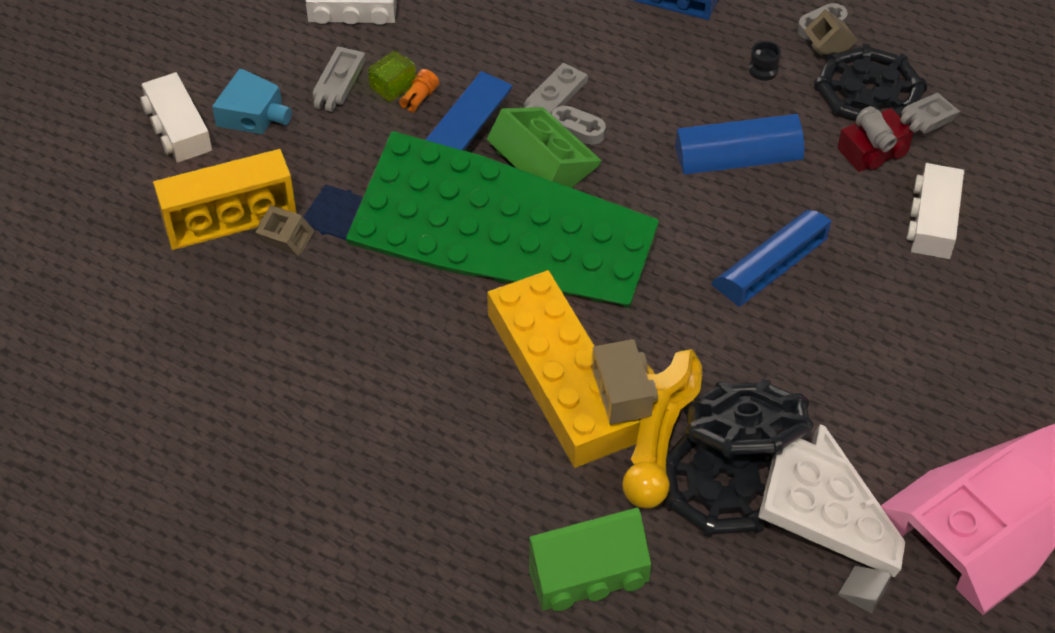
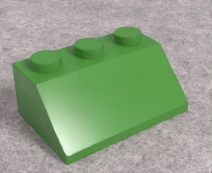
M544 107L501 109L487 138L496 148V152L507 158L515 168L570 188L574 187L596 169L602 161Z
M638 507L529 537V574L542 611L551 608L554 611H563L570 608L574 602L587 598L590 601H599L607 597L612 591L623 588L626 591H634L649 581L651 561L641 513Z

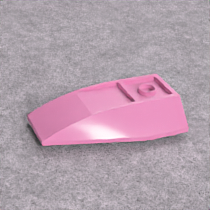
M1055 424L930 470L881 505L902 536L915 528L962 574L956 590L982 615L986 614L1033 578L1055 549Z

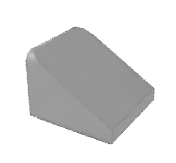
M855 566L838 596L872 613L888 587L892 574L886 571Z

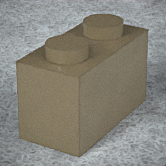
M631 339L594 346L592 348L591 369L609 424L651 417L653 402L658 399L657 388L654 380H648L647 378L648 366L644 352H638L635 340Z

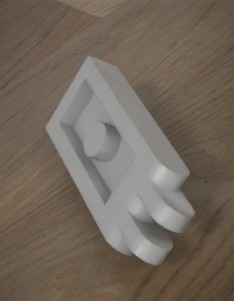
M337 46L313 90L314 108L322 109L325 104V110L333 112L337 104H344L366 62L365 52Z
M562 63L526 99L524 108L544 107L552 114L555 108L564 106L588 81V75Z
M935 93L907 105L901 112L900 122L904 125L911 123L909 129L914 133L920 130L926 134L952 122L960 111L939 93Z

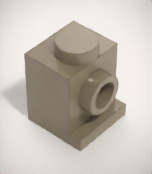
M270 205L265 216L261 218L255 233L264 243L299 256L309 242L314 229L302 215Z

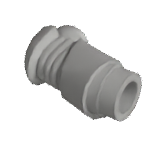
M869 106L858 114L856 125L863 127L874 148H880L883 152H887L894 147L898 139L893 135L892 129L885 122L879 110Z

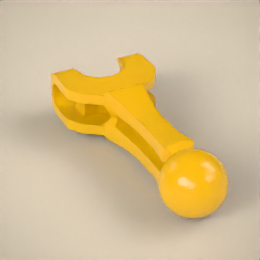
M692 349L676 352L671 365L665 371L655 374L653 369L647 364L648 371L646 375L648 380H654L658 399L653 402L652 416L640 419L637 443L631 457L634 465L627 470L623 478V491L626 498L631 504L639 508L647 509L658 506L665 500L669 492L666 458L672 429L680 410L693 401L701 389L702 364Z

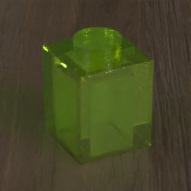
M394 50L368 67L369 87L391 102L412 86V81L416 77L415 64L409 58L402 56Z

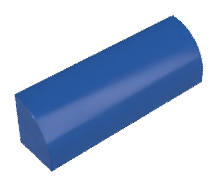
M481 71L426 140L464 151L511 92L513 85Z
M798 114L677 128L675 150L683 175L804 160V137Z
M804 211L715 278L711 285L738 307H741L825 242L828 238L832 220L817 211Z

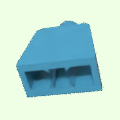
M244 69L237 71L212 106L216 126L263 134L272 121L287 125L292 116V109L282 105L280 88L276 84Z

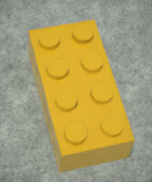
M281 149L153 181L163 224L172 250L257 228L270 205L296 213L291 175Z

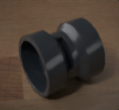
M759 41L753 45L749 73L755 79L768 81L777 76L781 49L776 43Z

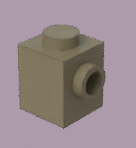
M826 9L804 30L813 42L811 46L822 57L831 52L840 53L847 51L858 41L844 21Z

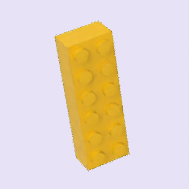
M549 270L488 291V316L573 467H579L635 445L637 443L640 421L636 419L609 424L591 369L592 348L594 344Z

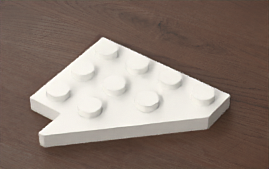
M819 425L814 432L812 443L800 438L784 448L781 455L773 456L759 518L876 570L886 571L892 574V577L898 574L902 567L905 540L825 426Z

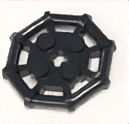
M863 43L862 47L828 54L825 57L826 63L820 76L814 81V89L821 93L831 107L832 115L837 118L842 116L855 121L858 114L869 106L879 111L884 107H892L902 117L901 112L907 105L919 101L922 94L927 90L926 80L920 78L908 62V56L903 53L897 55L876 49L866 43ZM871 60L878 61V62H881V63H885V64H888L889 66H884V65H881V64H878V63H874V62H871ZM854 61L853 65L848 66L846 64L848 62ZM899 70H900V72L903 74V76L906 78L907 81H903V82H902V81L899 79V76H900ZM835 71L842 74L840 81L831 79ZM866 84H874L875 87L867 89ZM839 91L840 94L845 96V99L840 100L835 92ZM901 92L909 93L906 101L899 99Z
M762 379L760 383L728 384L725 381L717 382L715 388L698 398H694L693 401L683 407L684 413L687 415L688 424L686 436L692 442H702L723 452V456L733 458L734 455L770 453L772 456L781 455L783 449L796 440L809 437L814 430V424L809 418V400L803 394L788 392L772 385L771 381ZM781 429H786L785 431L777 435L776 432H778ZM714 432L721 433V434L725 435L726 438L723 437V436H721V435H719V434H716V433H714Z
M685 429V435L667 453L666 474L669 479V492L664 501V506L668 511L673 510L704 531V536L712 537V534L753 531L757 534L763 531V525L767 521L758 517L761 506L755 511L749 505L758 495L764 496L766 484L761 483L759 470L768 467V471H770L773 456L770 453L757 454L759 456L755 459H752L750 454L734 455L733 458L724 457L723 452L717 449L707 448L706 444L702 442H692L686 436ZM714 432V433L719 434V435H721V436H723V437L726 438L725 435H723V434H721V433ZM693 447L696 451L693 460L689 464L680 462ZM719 474H726L727 477L732 479L729 480L728 486H722L721 481H714V478H717ZM676 475L686 476L688 490L679 491ZM691 501L700 502L710 511L708 516L688 503ZM740 512L742 516L718 519V514Z

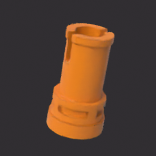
M421 69L412 81L410 89L399 100L400 106L405 109L410 103L411 106L407 110L414 113L426 96H430L439 86L438 77L430 70Z

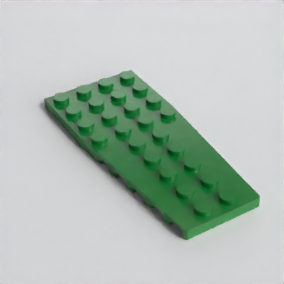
M391 131L348 232L346 241L349 245L438 270L477 278L478 276L493 278L496 282L506 284L549 270L564 296L571 297V295L585 297L593 302L603 303L604 301L623 305V308L628 309L633 302L656 236L658 219L478 154Z

